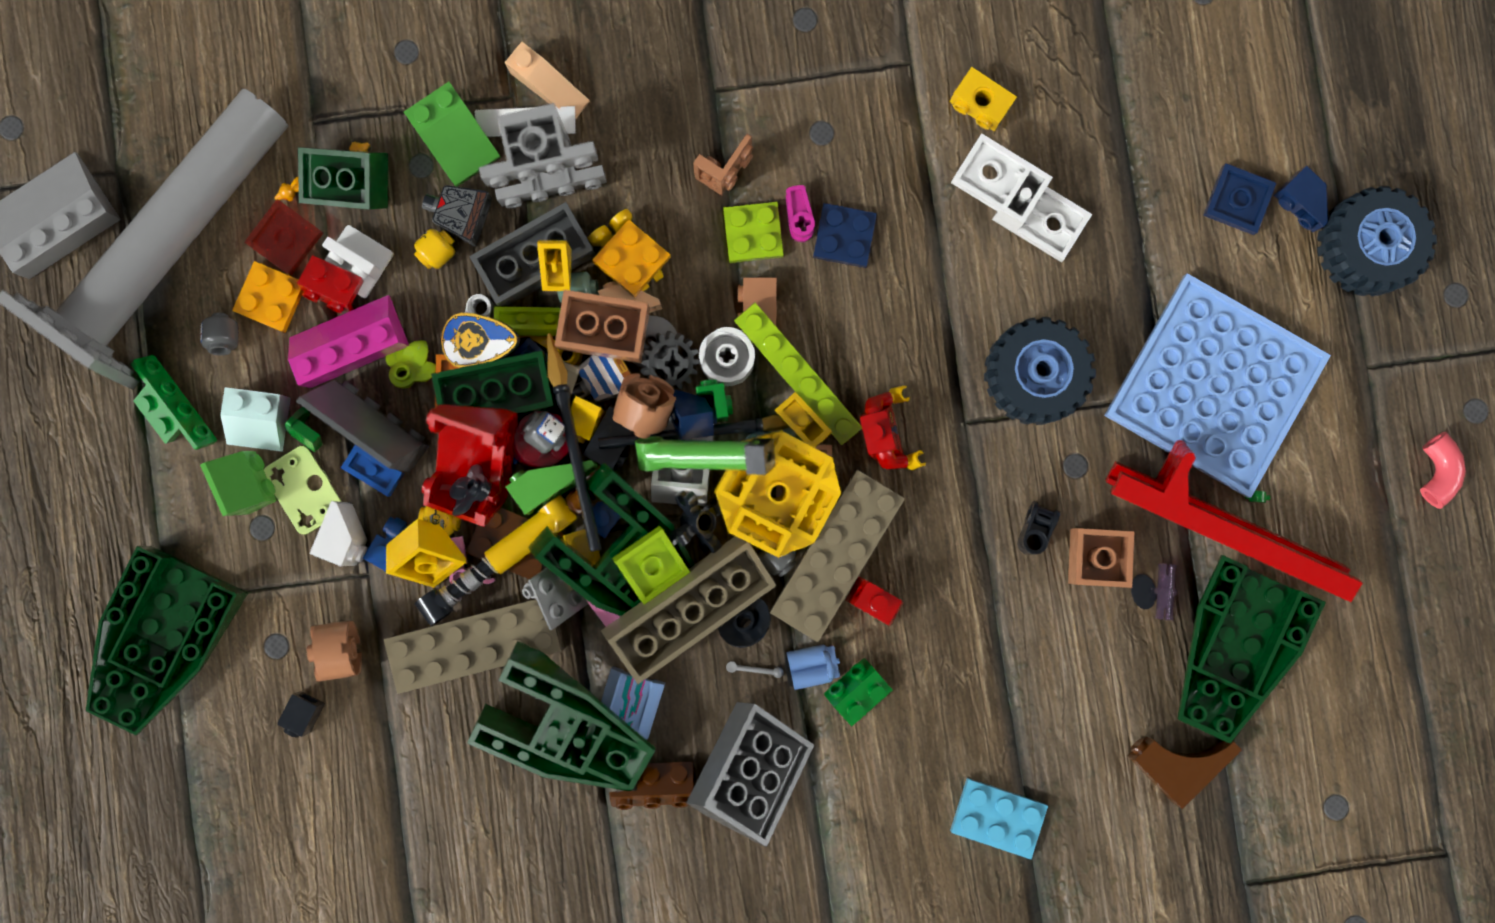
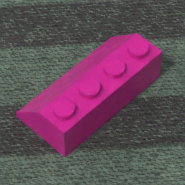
M387 295L289 337L288 361L298 386L313 388L409 346L392 300Z

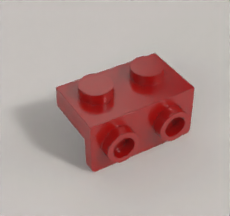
M312 255L297 285L302 290V295L308 300L316 303L318 300L327 303L328 308L342 314L343 311L350 312L354 310L351 304L364 280L356 274Z

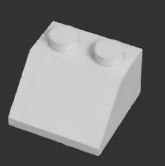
M331 501L310 551L311 555L339 566H355L358 562L363 561V557L367 552V547L365 546L367 538L353 504Z

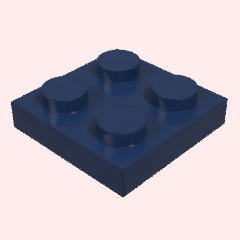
M1225 163L1221 167L1203 216L1255 235L1258 233L1276 183Z
M823 203L813 258L866 268L877 213Z

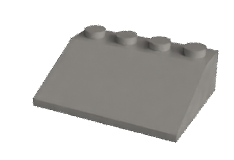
M72 153L0 200V254L12 273L31 279L121 220L78 153Z

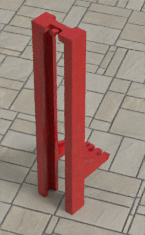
M1177 440L1174 443L1156 479L1117 461L1114 462L1105 481L1113 485L1111 494L1349 602L1353 601L1363 584L1359 578L1348 574L1350 569L1347 565L1190 495L1188 492V472L1196 456L1183 440Z

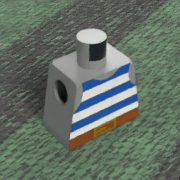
M592 355L580 365L579 374L583 380L574 385L572 395L574 398L577 396L584 399L591 394L596 403L607 402L618 397L622 380L626 376L631 375L623 360Z

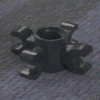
M682 490L675 496L677 504L684 510L680 517L681 527L670 532L667 537L672 545L679 543L683 547L696 534L699 539V546L703 552L710 549L712 553H715L722 547L719 539L713 534L717 525L716 517L722 514L716 498H713L701 510L695 493L690 491L686 495L685 491Z

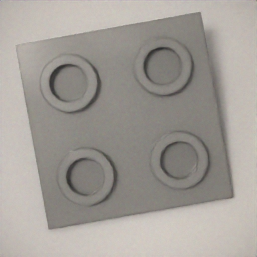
M548 568L530 578L522 590L524 597L528 599L536 598L550 630H553L588 605L583 596Z

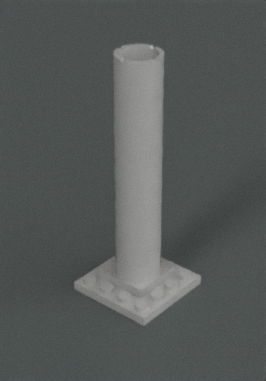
M242 89L57 310L47 305L41 307L19 293L12 296L3 290L0 293V304L88 369L133 390L140 382L132 376L135 371L112 357L114 350L107 346L108 343L283 134L288 124L263 100L257 99L256 95L250 91Z

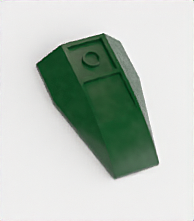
M1221 555L1198 604L1177 719L1231 743L1303 654L1326 602L1301 590L1285 586L1248 569V566Z

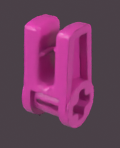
M804 185L789 187L786 189V205L790 235L797 242H806L812 238L815 227ZM798 223H803L806 231H801Z

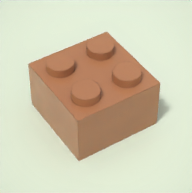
M1081 528L1070 529L1068 584L1132 588L1134 532Z

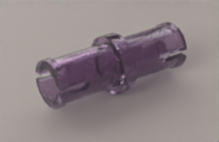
M1158 564V586L1154 589V594H1157L1155 619H1164L1165 608V620L1174 621L1173 608L1174 596H1177V590H1175L1177 565L1169 564L1166 575L1167 564Z

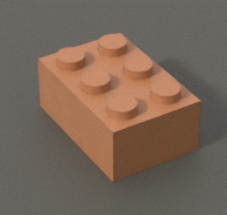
M564 290L555 346L558 350L641 363L650 312L649 304Z

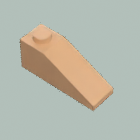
M523 42L518 45L505 61L511 75L549 104L554 103L559 109L566 106H575V119L590 102L586 96L552 65Z

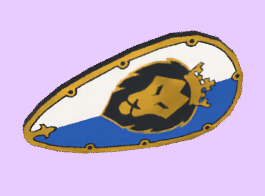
M458 313L453 315L446 322L441 338L442 350L447 361L459 368L500 360L510 354L520 342L518 333L509 325L500 320L474 313Z

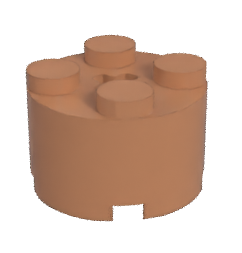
M631 374L622 380L614 407L613 420L634 431L637 437L649 438L651 434H657L666 429L676 396L674 397L673 387L659 377L649 375V379L640 378L641 374Z
M341 621L311 626L312 645L307 646V658L309 662H314L315 678L317 682L359 675L362 667V653H357V643H360V637L353 621Z

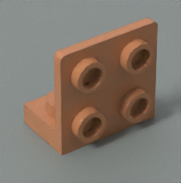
M748 133L746 134L723 169L720 168L721 164L710 156L705 158L699 154L693 163L695 179L721 196L726 189L730 191L738 180L736 174L740 168L745 169L753 158V154H751L754 148L752 146V136Z

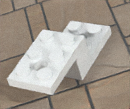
M982 133L951 181L958 188L996 210L997 212L992 220L1060 262L1065 259L1092 215L1047 187L1053 178L1052 176ZM986 166L994 167L997 171V177L995 179L985 178L982 172L983 168ZM1050 217L1057 218L1060 222V229L1057 231L1050 230L1047 226V219Z

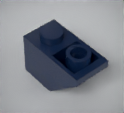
M1306 165L1297 171L1274 196L1278 199V203L1283 209L1291 211L1298 218V222L1303 228L1315 232L1328 223L1327 184Z

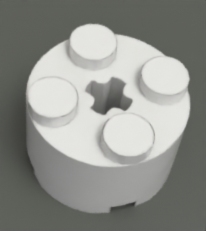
M722 327L715 330L703 340L700 346L699 359L701 368L709 380L716 379L718 384L724 383V386H734L742 383L750 375L754 367L755 351L752 342L742 331L736 328ZM726 351H730L731 357L734 358V360L730 359L729 363H724L723 358L720 357V355H725Z

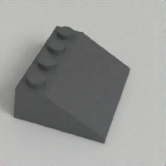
M333 380L297 399L296 402L389 469L410 473L429 448L423 442L425 437L413 428L410 431L401 426L403 421L391 412L385 415L379 410L381 407L379 403L368 396L366 399L360 397L357 394L359 389L346 380L343 384Z
M736 702L687 804L707 817L767 847L814 744L756 704Z

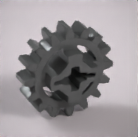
M667 331L666 337L656 333L657 340L654 342L648 339L647 342L650 347L643 349V353L646 356L642 358L641 364L646 367L640 371L643 375L659 377L653 367L661 369V375H663L661 379L668 382L672 387L675 385L681 390V382L686 381L690 384L691 379L688 377L690 373L697 374V371L693 369V365L699 364L700 360L693 356L698 353V350L694 347L690 348L693 342L688 338L684 340V335L679 332L675 338L671 331ZM676 344L683 349L685 355L678 354ZM671 356L672 358H674V360L669 362L667 366L665 364V361H669Z

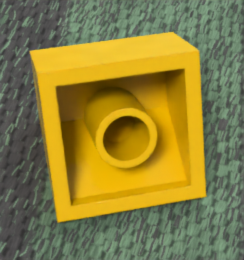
M415 520L386 544L387 574L433 588L466 563V557L441 526L426 520Z

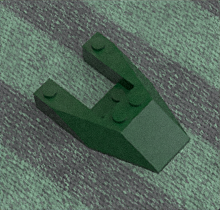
M603 463L587 481L588 487L625 519L630 526L595 564L586 559L548 526L545 527L528 548L538 561L596 608L622 616L641 603V601L612 558L658 526L663 529L667 536L675 530V527L606 463ZM679 543L673 545L688 569L695 565L685 546L682 547Z
M517 641L504 666L499 681L550 705L537 727L485 703L467 744L544 778L632 791L656 748L546 654Z

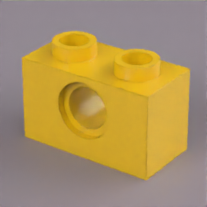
M971 67L953 93L950 103L953 104L954 109L959 113L968 114L976 119L975 121L980 127L987 130L990 128L995 131L1017 96ZM975 98H984L988 105H978Z

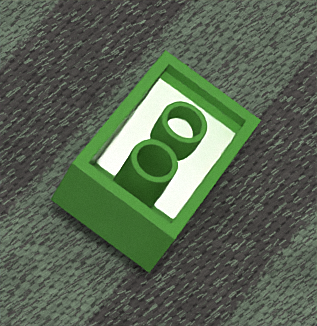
M447 82L404 111V114L455 187L480 172L479 167L490 165L501 158L450 82Z
M592 460L583 462L586 477L600 467ZM565 464L526 472L521 470L509 479L511 483L506 488L524 514L534 516L547 503L575 487L576 483L572 465Z

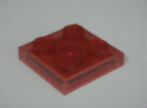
M277 199L244 243L286 274L292 276L324 233Z

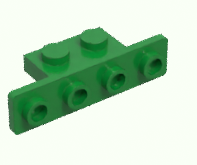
M154 355L132 361L131 366L146 384L133 401L165 444L175 441L181 432L195 450L213 445L217 441L215 435Z

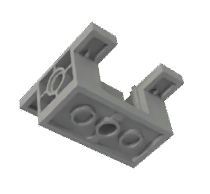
M554 103L497 116L507 161L479 167L481 179L486 186L491 185V187L497 188L507 185L508 181L519 179L521 181V184L495 189L497 201L501 206H506V208L519 207L522 205V202L529 200L542 202L547 200L548 196L555 194L568 196L581 188L594 190L600 188L601 184L607 183L602 165L576 170V168L589 167L593 164L592 162L598 161L596 148L593 141L571 146L569 136Z

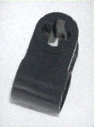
M1037 501L1031 503L1017 542L1018 548L1023 554L1036 555L1046 550L1052 532L1059 521L1060 511L1056 509L1052 511L1039 506ZM1030 535L1035 536L1038 540V547L1035 550L1030 549L1027 545V539Z

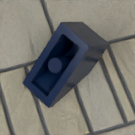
M674 389L673 395L674 397L676 396L670 420L680 440L712 436L713 424L717 423L715 408L710 407L705 397Z

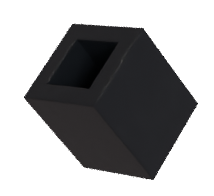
M302 691L293 693L277 725L284 728V733L295 738L310 734L325 703Z

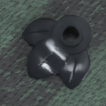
M479 464L471 466L467 476L458 478L451 486L450 496L456 500L452 515L459 516L469 510L474 501L481 502L489 495L491 482L483 475V467Z

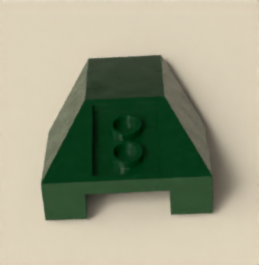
M136 546L98 622L85 711L133 735H138L202 670L249 593L153 546Z

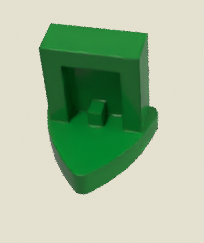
M301 407L285 423V428L289 435L313 452H316L322 446L321 437L304 424L311 412L305 407Z

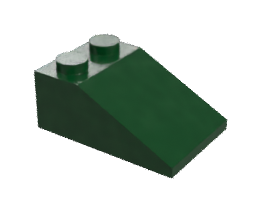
M298 147L299 203L368 210L388 208V153Z

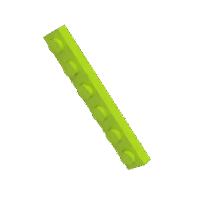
M756 302L734 320L792 389L831 429V434L841 445L862 429L860 423Z

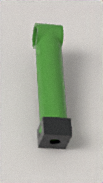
M650 436L649 438H639L635 441L638 469L641 471H656L663 468L746 470L747 474L766 475L776 466L773 438H754L749 442L663 440L660 436Z

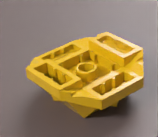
M782 430L754 437L773 438L776 466L766 475L747 474L746 470H726L715 489L728 532L778 558L789 554V552L814 544L841 495L833 458ZM750 438V439L743 440V441H749V442H750V441L753 440L754 438ZM776 485H782V495L777 498L771 497L772 488Z

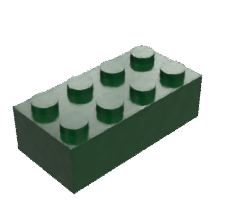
M543 351L433 373L431 376L437 406L441 404L507 409L516 412L518 417L526 416L536 411L558 409L555 394L553 393V385L548 378L547 355Z

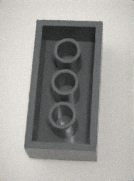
M566 202L469 256L499 307H508L542 288L538 240L567 241L572 249L571 271L596 256Z

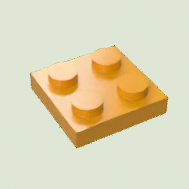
M628 220L592 261L635 298L671 258V254L633 222Z
M254 261L232 311L286 333L303 292L297 285L298 279Z

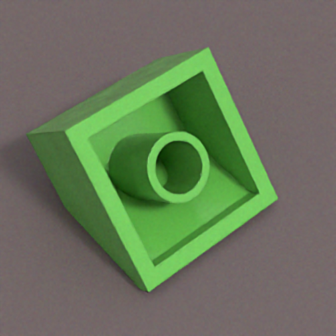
M255 451L237 452L200 465L222 516L249 515L277 501L275 487L267 479L263 470L264 462Z

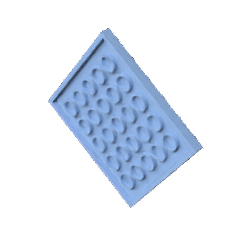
M1187 273L1181 279L1104 416L1170 453L1177 440L1185 441L1196 456L1192 465L1194 468L1241 495L1251 498L1331 355Z

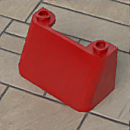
M439 404L432 408L427 416V424L431 432L439 433L436 472L431 477H427L422 486V493H424L423 505L452 515L456 500L450 496L451 486L458 478L467 476L471 466L479 464L483 467V475L491 482L490 493L483 501H474L467 512L455 517L485 527L504 504L509 494L506 486L511 483L509 479L512 475L514 437L517 431L518 414L507 409Z

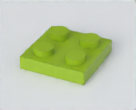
M778 202L723 208L729 263L783 257Z
M660 526L612 558L643 605L690 573Z

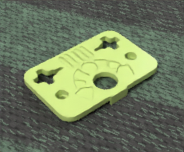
M305 446L295 448L264 469L267 479L275 487L276 498L300 534H309L322 525L331 501L342 502L332 487L327 474L321 469L311 451ZM291 460L295 461L294 465L290 464ZM276 467L278 470H284L285 473L282 474L284 486L277 479H271L270 476L273 475V468ZM313 475L320 476L323 481L322 487L317 491H313L308 487V480ZM299 509L306 516H313V519L310 521L312 525L310 528L306 525H299V522L302 520ZM321 509H325L324 514L321 513Z

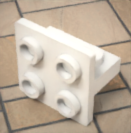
M350 225L345 227L337 241L327 237L322 244L324 248L330 251L324 261L363 278L364 283L357 293L363 298H367L394 256L391 250Z

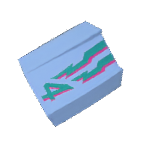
M613 666L610 670L601 702L643 738L648 739L665 682L646 678L637 684L630 673Z

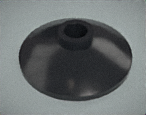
M759 598L719 626V633L723 640L731 646L737 648L752 646L766 635L771 622L770 610L767 604ZM751 621L749 626L744 628L745 623Z

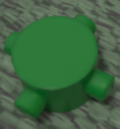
M1255 491L1251 498L1245 496V499H1249V502L1266 503V500L1270 501L1271 498L1265 491Z

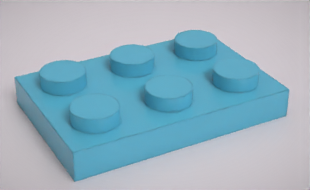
M967 778L950 831L953 834L1032 859L1048 805Z

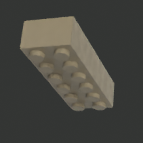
M854 471L815 543L809 545L770 609V613L818 642L905 498L861 471Z
M737 536L733 537L715 553H710L690 567L688 575L645 605L642 602L601 630L637 684L644 681L776 587V584L749 542Z
M536 599L384 639L397 694L505 666L517 641L535 648L546 655L565 649L560 625L553 630L549 629Z

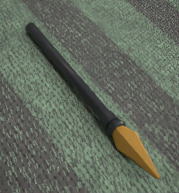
M548 333V378L553 385V393L556 394L557 406L560 409L562 423L565 425V437L590 552L601 550V544L570 406L571 400L570 393L568 392L569 386L567 385L568 372L555 346L552 335Z
M772 415L763 419L756 417L755 420L747 419L742 420V422L713 425L712 436L755 433V431L757 433H762L763 431L775 432L789 428V426L778 415ZM675 429L664 430L650 435L660 436L663 440H680ZM635 434L598 438L599 449L635 445V441L639 437Z

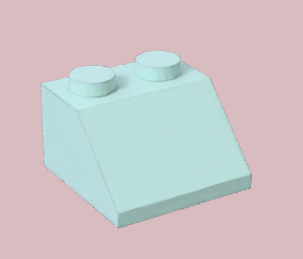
M225 387L221 419L226 443L228 445L283 452L286 433L285 423L288 420L291 398L280 394Z

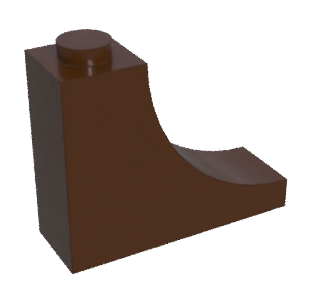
M1146 737L1145 739L1137 740L1131 747L1132 752L1127 756L1173 804L1183 809L1242 749L1233 741L1228 743L1221 740L1215 746L1201 752L1176 753L1166 750L1155 740Z

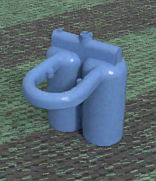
M817 645L787 652L794 690L830 683L834 678L840 677L838 667L840 661L839 658H836L834 645L828 647L826 645Z

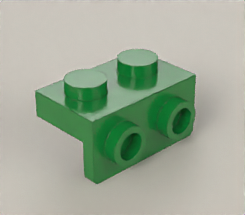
M716 379L701 382V386L696 387V394L698 396H714L717 423L727 422L728 415L733 414L731 395H725L724 383L718 384Z
M863 658L853 665L843 677L833 683L824 693V696L852 727L892 692L893 689L873 666Z

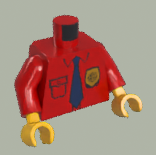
M906 385L891 388L889 392L869 398L865 403V411L860 416L868 454L875 461L879 462L880 466L884 469L907 467L910 470H915L926 465V463H921L918 459V456L924 454L921 450L908 455L903 454L891 404L910 400V397L904 398L902 395V390L907 388Z

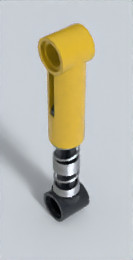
M561 495L542 507L536 515L485 551L486 558H482L483 561L476 566L472 565V569L468 568L465 572L463 571L460 574V578L456 581L452 580L453 583L448 587L444 586L441 589L435 588L417 600L414 603L430 626L437 624L454 611L453 606L457 604V601H461L462 596L471 594V591L483 585L485 579H491V575L494 572L504 573L529 554L531 551L528 546L546 526L557 534L572 524L578 517L568 508Z

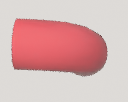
M1447 432L1436 435L1422 447L1435 464V473L1433 478L1420 489V492L1428 503L1438 509L1443 508L1455 497L1463 486L1466 474L1464 456L1456 442Z

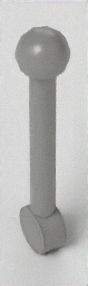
M730 661L726 665L727 671L731 673L738 670L771 674L776 678H781L784 674L783 669L780 667L767 669L737 665L734 661Z

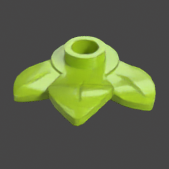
M414 341L408 347L386 356V362L391 368L389 379L395 387L409 388L415 382L429 381L432 378L431 374L436 373V365L427 361L429 349L426 341ZM401 371H407L404 377H398V374Z

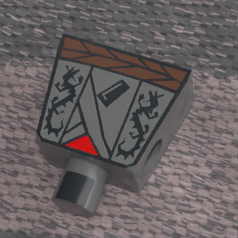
M445 185L440 197L428 193L425 195L422 209L434 212L432 222L438 228L444 229L451 235L476 247L493 198L486 191Z

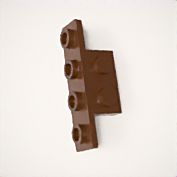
M693 762L648 763L637 781V791L609 792L611 806L620 810H629L633 806H644L648 809H656L661 805H672L677 808L687 807L689 805L687 801L694 789Z

